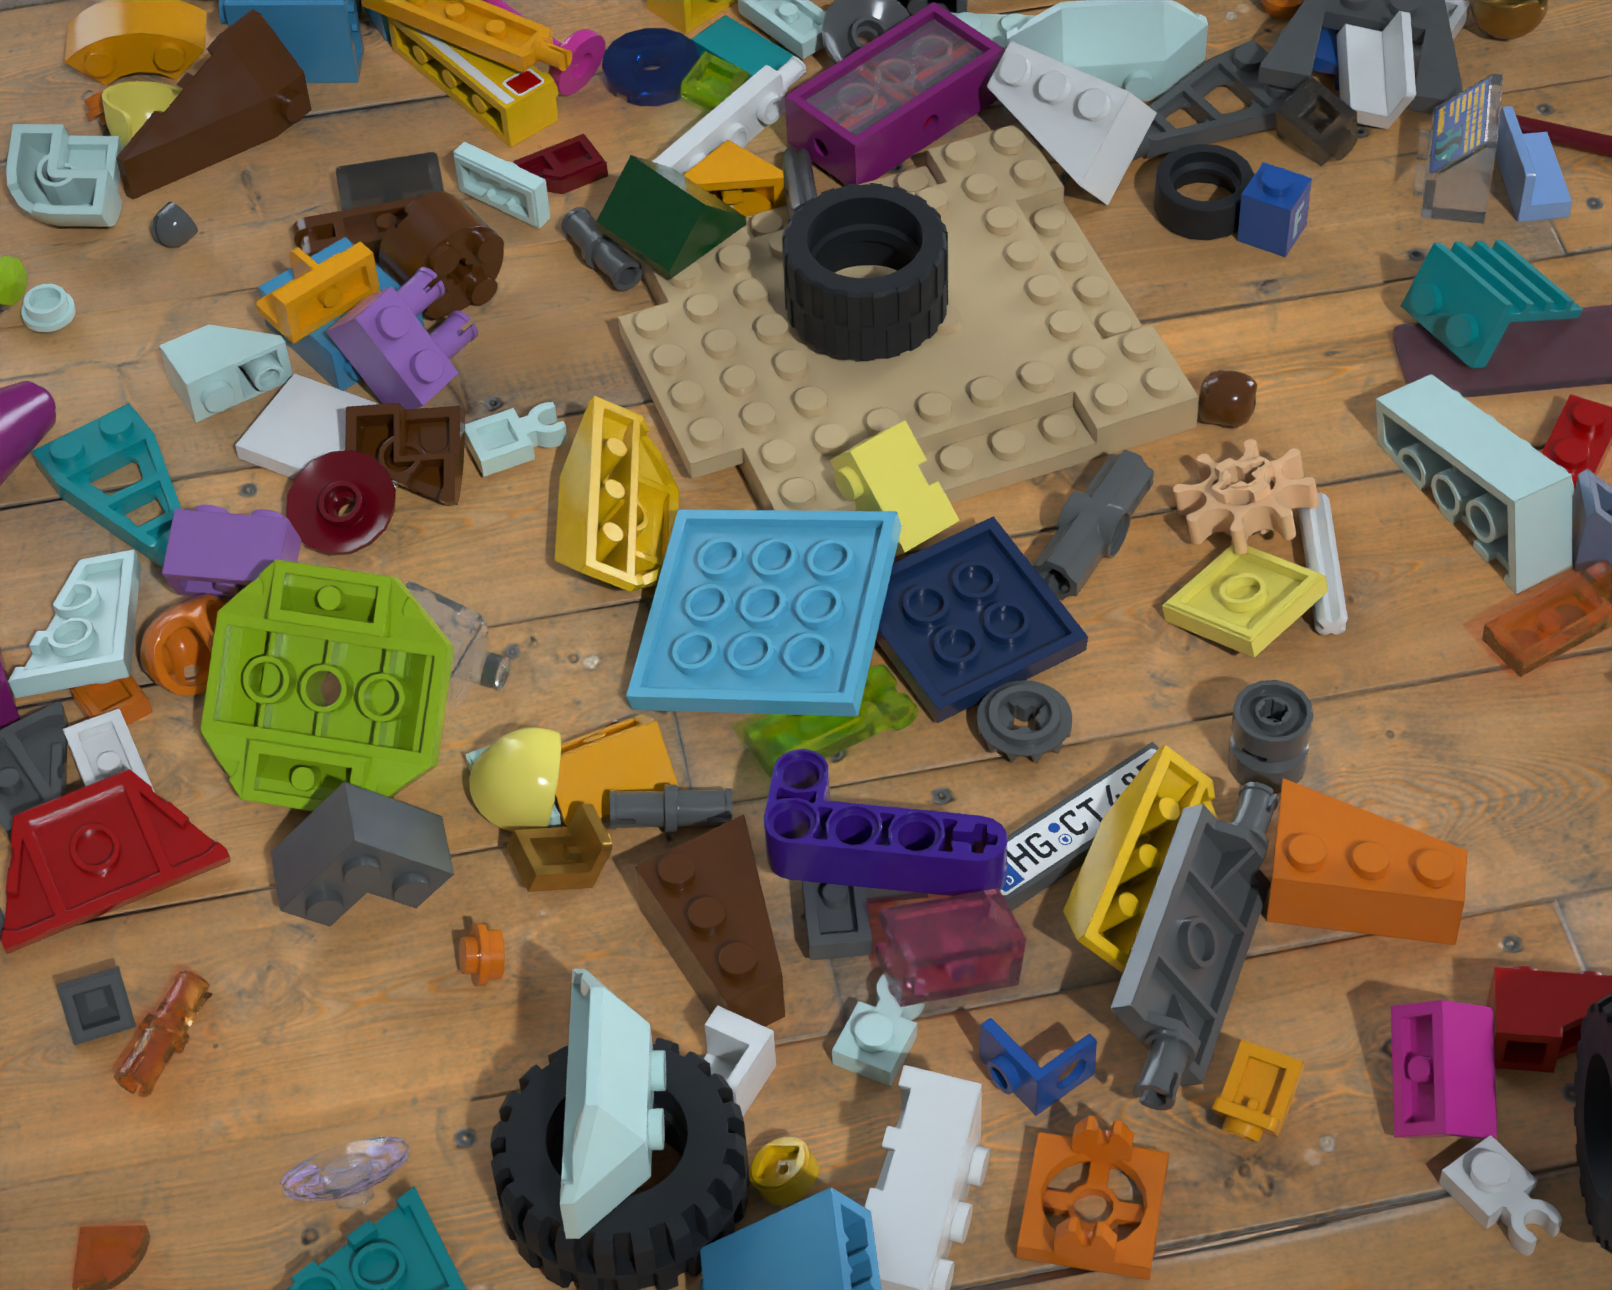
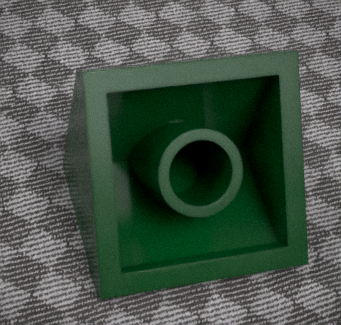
M630 155L596 221V225L600 232L667 278L672 279L746 226L747 222L746 216L675 169Z

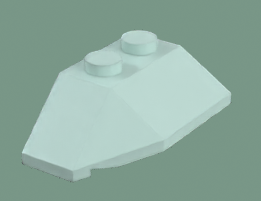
M1081 0L1059 2L1030 19L1021 28L1015 27L1006 32V48L1010 41L1016 42L1125 89L1141 101L1158 100L1205 63L1208 22L1205 16L1199 13L1194 14L1174 0Z
M572 969L560 1209L566 1239H580L651 1177L652 1150H664L663 1108L653 1109L654 1091H666L665 1050H653L650 1023L586 969Z

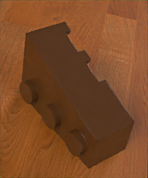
M744 814L635 866L640 910L709 1014L711 1015L718 1005L764 1027L785 1017L782 970Z

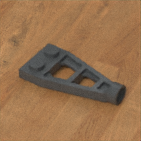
M1251 40L1213 57L1149 106L1157 114L1132 161L1143 156L1151 158L1172 153L1181 147L1210 144L1273 129L1312 111L1316 94L1310 89L1306 92L1257 83L1260 64L1268 52L1254 40ZM1225 85L1247 104L1249 108L1221 114L1204 97L1216 87ZM1184 108L1200 123L1176 129L1165 118Z

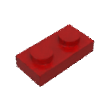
M1570 394L1542 451L1544 456L1565 468L1572 475L1574 491L1578 474L1588 468L1595 475H1598L1612 445V407Z

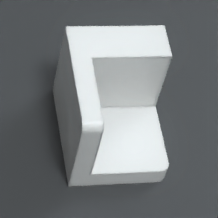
M717 1005L705 1023L707 1054L704 1059L710 1063L711 1075L714 1073L722 1075L733 1090L734 1103L740 1106L744 1116L776 1067L774 1031Z

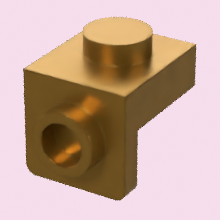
M579 804L568 827L514 830L506 847L527 891L537 892L593 888L606 861L610 857L613 845L610 833L603 826L592 804Z

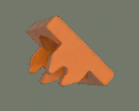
M1091 1115L1075 1124L1073 1137L1038 1132L1017 1242L1016 1258L1150 1280L1168 1169L1169 1152L1133 1147L1134 1133L1122 1120L1115 1119L1110 1130H1102L1098 1127L1099 1124L1096 1116ZM1079 1163L1090 1165L1087 1183L1076 1187L1071 1193L1047 1189L1050 1181L1063 1169ZM1110 1169L1121 1170L1134 1180L1143 1197V1205L1118 1200L1115 1192L1108 1187ZM1096 1195L1109 1202L1112 1207V1213L1105 1221L1088 1223L1076 1215L1074 1206L1082 1197ZM1044 1212L1066 1215L1067 1219L1059 1223L1055 1230L1050 1226ZM1116 1224L1137 1227L1127 1238L1118 1242L1117 1234L1112 1230Z

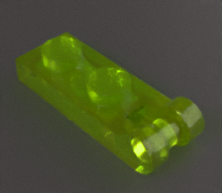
M878 665L870 668L868 671L858 717L772 714L744 727V741L772 779L773 768L777 760L787 752L796 749H807L817 752L826 759L887 729L899 731L906 728L917 717L918 708L906 693H899L896 690L897 681L888 668L884 665ZM869 701L875 704L868 707L865 702Z

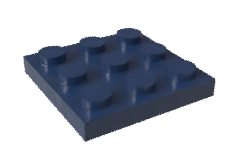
M993 516L893 563L876 641L934 720L939 723L980 703L991 690L1012 681L1027 680L1086 651L1088 636Z

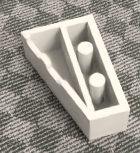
M1010 41L987 85L990 91L1082 188L1106 205H1109L1157 114L1131 92L1013 41Z

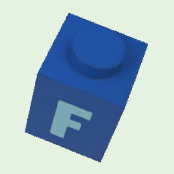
M1263 162L1241 194L1237 241L1286 257L1307 225L1312 178Z

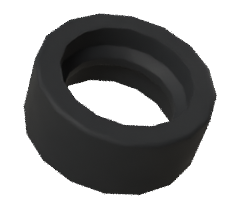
M1208 144L1181 147L1168 154L1157 167L1154 210L1159 221L1173 233L1186 238L1213 240L1228 237L1238 231L1241 194L1255 174L1246 159L1237 152L1225 147ZM1193 183H1212L1226 188L1232 194L1224 199L1215 201H1198L1185 197L1176 190L1184 185Z

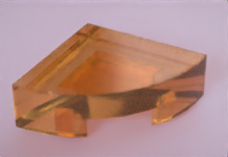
M147 1226L80 1227L72 1283L73 1290H110L126 1280L136 1270L147 1252L151 1238Z

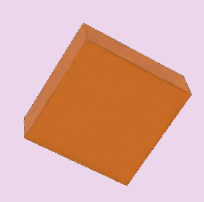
M131 674L130 677L117 679L105 684L95 683L70 689L74 703L86 720L120 708L126 725H129L153 712L149 698Z

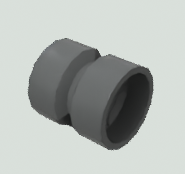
M1266 680L1247 686L1237 695L1233 707L1228 763L1231 774L1241 785L1248 782H1258L1271 787L1274 790L1273 793H1281L1283 778L1298 783L1303 778L1307 765L1313 709L1311 701L1302 690L1290 683Z

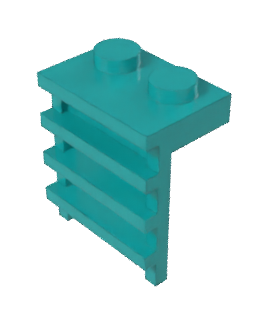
M1496 240L1492 249L1483 241H1475L1471 249L1463 242H1454L1451 250L1441 242L1433 243L1400 305L1471 369L1486 367L1510 322L1579 318L1583 311V308L1574 303L1575 301L1503 240Z

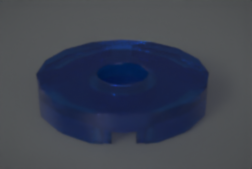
M643 28L628 32L612 41L606 49L602 60L603 80L609 92L616 97L618 92L620 95L627 97L628 103L638 106H661L676 102L687 95L686 89L691 87L692 84H694L695 88L701 77V54L695 42L680 32L666 28ZM652 65L660 66V68L653 70L643 69Z

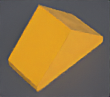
M730 140L725 141L684 174L685 177L727 205H733L736 211L746 217L785 206L783 170Z

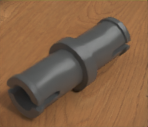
M576 207L570 210L562 220L561 229L581 249L582 258L594 269H600L614 283L613 285L618 290L625 291L636 286L643 275L641 264L633 259L621 245L597 229L596 220L586 208Z
M677 784L664 785V791L616 792V790H610V830H616V828L665 827V833H677V827L720 826L732 820L731 788H725V790L677 791Z

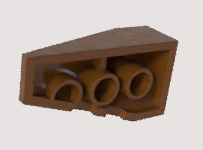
M252 9L217 35L206 48L211 55L194 76L186 72L176 84L181 92L165 112L154 111L117 155L116 160L126 196L131 199L138 198L272 140L312 110L304 71L261 13Z

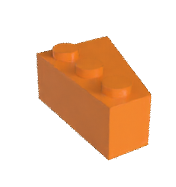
M1283 778L1266 922L1456 945L1465 903L1468 850Z

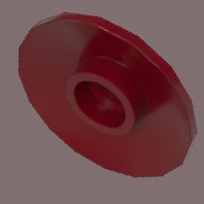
M354 450L332 451L312 460L296 475L287 494L286 517L298 533L301 542L310 550L328 556L352 554L370 546L386 531L395 512L396 489L387 469L372 456ZM347 504L355 505L349 514L342 517L338 516L343 506Z

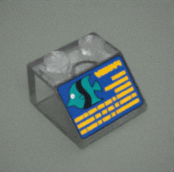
M1491 74L1433 108L1430 130L1420 129L1416 160L1426 161V164H1416L1413 195L1423 196L1421 218L1484 224L1498 144L1502 74Z

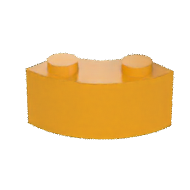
M181 0L102 1L85 9L67 24L64 62L105 86H108L121 76L137 72L159 73L177 80L205 51L207 12Z

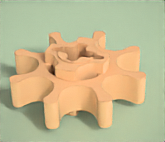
M1248 439L1243 443L1245 452L1239 460L1235 461L1232 458H1228L1217 463L1208 454L1197 456L1196 460L1201 483L1195 485L1177 484L1173 487L1177 512L1179 515H1187L1186 519L1191 542L1193 544H1201L1208 536L1223 531L1225 534L1232 536L1235 553L1242 555L1248 552V537L1255 532L1263 535L1271 530H1275L1285 540L1295 538L1296 530L1291 509L1300 507L1314 509L1319 506L1315 479L1313 477L1303 478L1304 470L1300 450L1296 448L1290 449L1281 458L1269 461L1259 456L1257 441Z

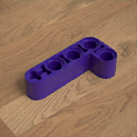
M796 749L783 754L773 768L764 814L767 864L771 871L779 877L789 880L967 898H987L997 894L1004 887L1007 879V832L1002 824L993 818L980 815L830 801L828 764L823 756L807 749Z

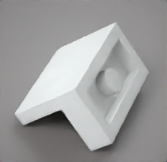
M1399 11L1382 32L1345 24L1336 35L1341 120L1389 129L1414 100L1416 85L1410 13Z

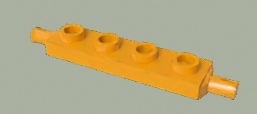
M362 0L363 7L522 73L536 62H544L561 71H565L566 67L568 68L572 62V51L553 44L551 28L482 0Z

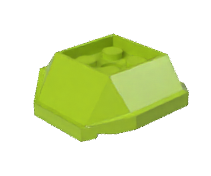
M275 559L259 574L257 579L242 589L217 612L200 731L215 757L230 776L229 781L240 800L314 811L343 782L392 798L437 767L454 645L399 577ZM329 673L336 675L341 685L340 696L332 705L328 704L321 694L322 681Z

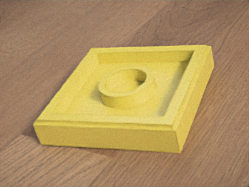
M1232 544L1162 605L1166 622L1255 658L1328 592L1326 575L1248 546L1247 553L1238 555L1235 553Z

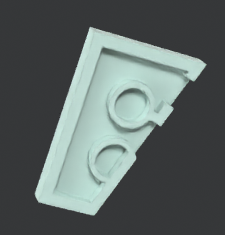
M135 549L80 559L53 603L56 615L46 631H37L29 644L32 656L25 667H16L8 680L15 698L95 683L105 684L117 679L130 677L141 565Z

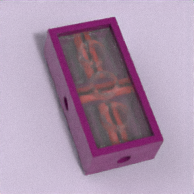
M933 2L785 96L787 143L798 151L805 148L813 162L845 185L862 184L876 180L998 100L987 85L1005 49Z

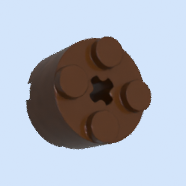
M442 191L433 192L412 201L403 209L408 216L398 227L391 222L382 238L379 259L385 272L400 286H403L421 267L429 268L438 276L427 286L431 288L438 281L442 280L445 293L424 310L433 319L448 316L453 311H461L472 304L483 305L490 301L498 288L495 279L503 263V239L465 202L457 199L453 194Z

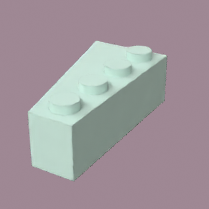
M1432 374L1376 398L1378 445L1420 490L1429 486L1432 488L1434 498L1439 505V511L1451 524L1462 521L1478 538L1474 540L1473 548L1486 562L1496 558L1509 573L1505 574L1504 582L1516 595L1573 568L1572 495L1574 494L1572 475L1565 468L1551 461L1533 448L1529 442L1519 438L1497 422L1493 416L1483 412L1462 397L1458 391L1451 389Z

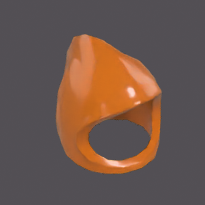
M209 593L197 595L168 608L152 621L142 638L140 660L141 667L156 684L170 693L181 696L197 695L206 691L217 612L231 599H222ZM189 665L200 667L196 681L187 682L185 680L184 667Z

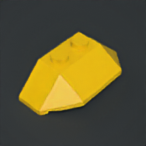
M594 396L588 403L560 474L555 561L588 576L633 592L658 584L679 509V488L662 453L647 435L651 430L644 416Z
M1167 745L1157 749L1104 815L1063 909L1076 940L1121 973L1124 972L1183 808L1204 804L1217 819L1211 802L1215 798L1213 780Z

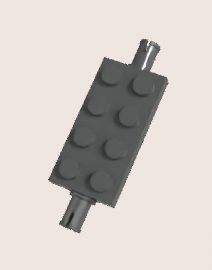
M1248 782L1242 785L1230 823L1217 820L1204 804L1183 808L1110 1007L1149 1051L1139 1080L1133 1089L1134 1097H1140L1139 1102L1148 1108L1169 1110L1175 1104L1179 1085L1183 1087L1203 1084L1271 884L1259 868L1264 861L1268 849L1269 840L1266 837V832L1273 812L1279 803V796L1277 794L1272 795L1274 790L1265 784Z

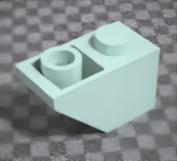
M208 324L159 345L169 384L195 422H199L287 383L293 376L286 342L281 335Z

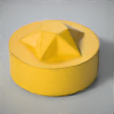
M790 1136L781 1137L767 1143L757 1152L751 1162L749 1176L754 1187L767 1202L774 1205H785L799 1200L810 1191L817 1180L819 1164L811 1150L801 1139Z

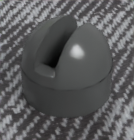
M168 202L153 218L151 232L155 240L161 245L180 247L198 233V228L192 218L182 208L173 202Z

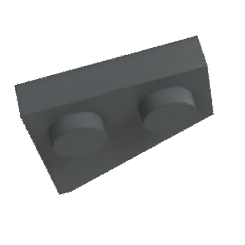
M60 701L0 730V829L9 843L11 842L14 815L64 796L67 793L68 743L63 728L68 727V719Z

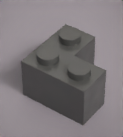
M343 782L271 851L280 911L329 927L366 893L418 908L454 875L442 816Z

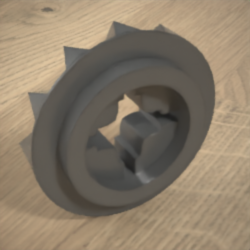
M1027 680L1008 682L991 690L982 699L978 707V736L986 740L990 753L1002 751L1007 754L1011 763L1018 756H1030L1037 763L1046 752L1058 754L1063 741L1071 737L1072 712L1068 702L1057 690L1043 683ZM1017 718L1022 722H1026L1033 718L1035 719V729L1031 730L1023 726L1016 730L1014 729V719Z

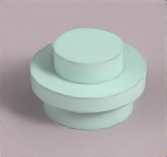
M41 284L30 289L24 297L21 308L24 324L36 332L58 331L68 325L76 313L72 297L62 287L55 284Z

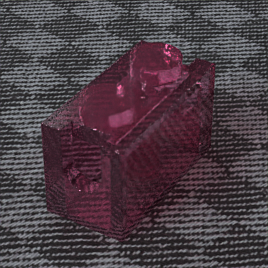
M999 888L880 909L879 921L888 941L876 943L875 956L900 1007L1019 985L1027 939Z

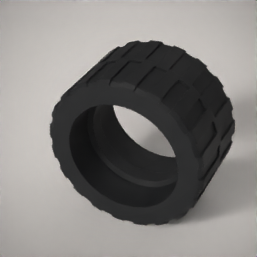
M856 183L821 192V195L815 198L812 197L803 203L802 207L789 218L788 226L784 229L782 236L785 309L787 310V317L791 327L797 330V335L803 341L809 342L815 349L825 354L836 355L837 358L875 361V359L879 358L889 359L900 356L901 353L908 350L912 351L921 346L922 342L930 339L938 331V326L944 322L948 305V232L946 225L941 221V215L934 207H930L926 200L895 186L888 187L877 183L858 185ZM860 265H876L896 270L894 273L875 278H853L835 273L845 268Z

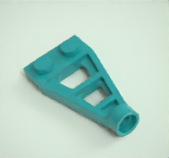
M130 403L32 451L37 468L63 500L163 568L174 510L181 509L155 434ZM132 462L138 464L143 477L141 481L111 496L103 493L91 484ZM155 499L159 501L165 514L139 527L126 516V514Z

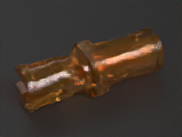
M179 971L157 1011L154 1014L148 1013L139 1025L141 1035L121 1067L114 1074L117 1083L128 1092L134 1094L138 1085L141 1084L142 1086L138 1091L139 1096L149 1097L174 1053L180 1054L184 1051L190 1041L187 1033L189 1027L195 1021L206 1001L213 994L206 991L210 984L199 975L188 971Z

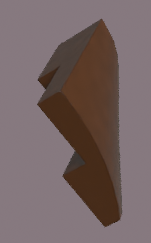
M401 403L346 407L345 451L354 450L372 456L387 469L392 482L446 505H458L465 448V411L461 406L406 410Z

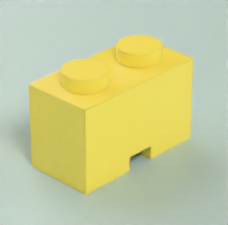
M906 420L882 430L830 460L835 470L834 480L838 490L845 499L856 503L857 511H897L902 527L895 556L907 552L960 521L939 481L928 485L918 465L927 459Z

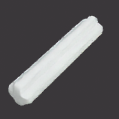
M1320 492L1317 493L1319 506L1314 509L1300 507L1298 508L1306 568L1326 575L1328 592L1312 606L1315 629L1323 636L1330 633L1339 635L1346 630L1348 616L1330 499Z

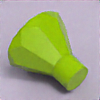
M2 256L0 257V304L13 306L25 294L27 272L19 258Z

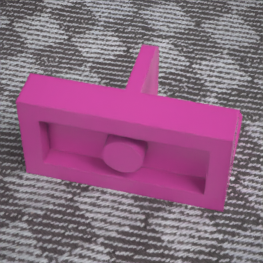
M1446 1000L1391 1006L1394 1137L1421 1139L1456 1136L1485 1139L1491 1135L1493 1138H1496L1497 1110L1492 1008Z

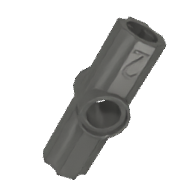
M1125 449L1120 454H1111L1084 493L1078 490L1074 491L1065 503L1058 521L1056 534L1033 565L1058 599L1064 600L1068 596H1077L1104 556L1112 558L1120 550L1126 538L1132 514L1153 485L1154 470L1146 465L1141 455Z

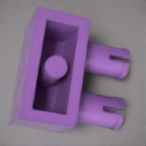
M421 267L397 291L390 286L362 299L326 331L382 404L401 403L406 410L424 406L459 373L449 360L478 336L475 323L470 325L465 331L460 329L471 318L458 310L453 311L430 335L416 318L445 293L442 280L438 281L431 288L427 286L438 276L429 268Z
M198 505L195 507V510L175 509L162 575L177 595L197 596L209 593L222 599H232L242 589L257 579L259 574L275 559L297 562L301 538L288 518L271 510L258 509L252 511L251 515L232 514L226 509L214 505Z

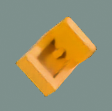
M1241 1039L1221 1096L1215 1097L1211 1108L1217 1116L1225 1119L1222 1130L1256 1143L1260 1142L1263 1133L1279 1138L1305 1067L1304 1061Z

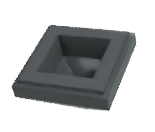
M119 966L56 984L74 1045L136 1027Z

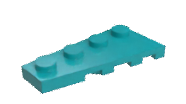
M414 1186L397 1198V1207L375 1224L368 1220L347 1235L348 1244L319 1265L312 1261L291 1277L293 1284L285 1290L467 1289Z

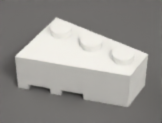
M904 1065L898 1084L902 1091V1111L896 1128L891 1126L886 1128L882 1148L887 1149L888 1153L876 1188L870 1187L865 1208L870 1210L872 1215L881 1289L950 1290L955 1266L953 1261L947 1260L953 1241L963 1244L966 1239L973 1205L966 1203V1199L971 1185L982 1186L990 1159V1148L981 1146L982 1084Z

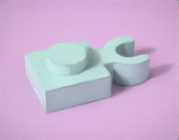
M553 402L539 404L532 408L527 416L521 418L518 417L514 408L465 424V442L483 477L535 460L534 447L536 446L553 448L564 444L568 440L566 425L564 421L557 422L556 407Z
M890 971L885 972L878 980L877 1006L874 1007L858 1001L832 1049V1063L834 1065L888 1086H892L917 1038V1023L911 1020L918 1017L925 1006V984L917 982L909 996L897 998L892 995L895 989V973Z

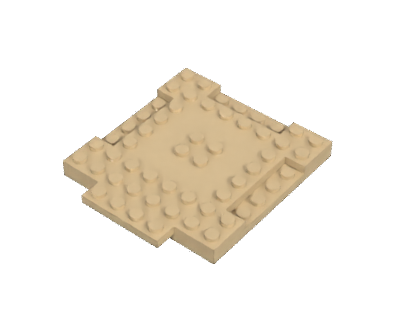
M1021 123L927 149V165L858 184L877 183L888 187L895 186L907 190L910 194H916L926 200L930 207H934L941 215L942 223L947 228V314L944 322L938 326V331L930 339L922 342L921 346L912 351L908 350L901 353L900 356L889 359L879 358L875 359V361H862V359L851 358L847 360L837 358L836 355L830 353L825 354L815 349L809 342L803 341L797 335V330L791 327L787 317V310L785 309L782 236L790 218L788 205L747 216L746 226L672 279L667 278L636 256V260L643 268V277L657 306L618 317L619 333L691 479L739 465L761 510L857 511L856 503L845 499L838 490L834 480L835 470L830 460L882 430L906 420L927 459L918 466L928 485L939 481L951 504L1197 428L1199 396L1153 324L1143 327L1064 204L1063 184L1029 131ZM860 265L845 268L835 273L853 278H875L894 273L896 270L876 265Z

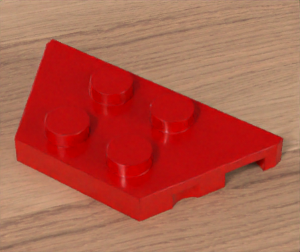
M130 769L13 816L10 842L12 849L10 867L7 874V902L4 930H2L1 936L2 945L6 954L12 953L230 862L229 853L218 841L215 843L189 821V817L171 802L164 801L153 792L152 787Z

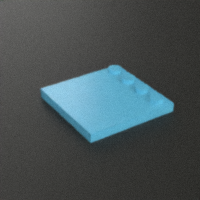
M678 509L626 695L632 709L858 717L902 527L897 511Z

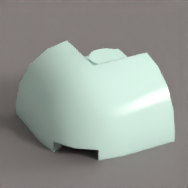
M13 124L6 164L7 187L18 206L37 221L56 226H115L120 217L123 203L118 192L120 171L116 160L117 155L124 148L120 136L68 135L63 124Z

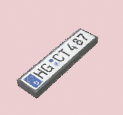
M1151 742L1007 836V879L1004 887L997 894L986 899L1005 916L1082 865L1104 815L1159 747Z

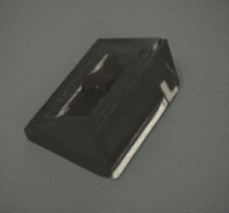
M436 152L350 164L336 168L342 210L420 197L433 192H444L439 159Z

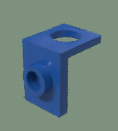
M992 1018L980 1024V1059L987 1066L991 1079L1005 1094L1014 1093L1035 1116L1095 1073L1097 1040L1091 1034L1086 1035L1046 1065L1040 1067ZM1079 1060L1074 1070L1067 1077L1058 1081L1063 1071Z

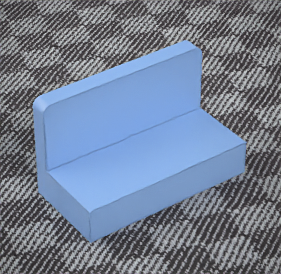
M1513 106L1501 107L1494 155L1517 222L1568 218L1570 216L1572 200L1548 133L1522 134Z

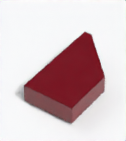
M585 134L512 161L518 167L545 179L547 192L565 194L608 177L607 162Z

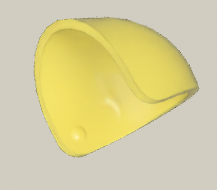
M130 81L109 86L102 93V101L107 127L111 136H120L125 147L154 111L165 112L181 90L171 85L150 81Z
M536 727L514 730L498 738L478 756L472 766L469 777L470 793L480 813L492 824L511 832L519 829L547 828L553 810L560 770L561 735L559 731Z

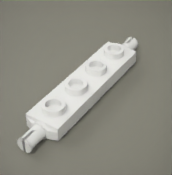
M792 56L777 71L765 65L652 162L671 167L684 175L727 140L745 148L748 142L768 125L775 123L781 114L785 112V94L787 89L807 73L805 64L798 57Z

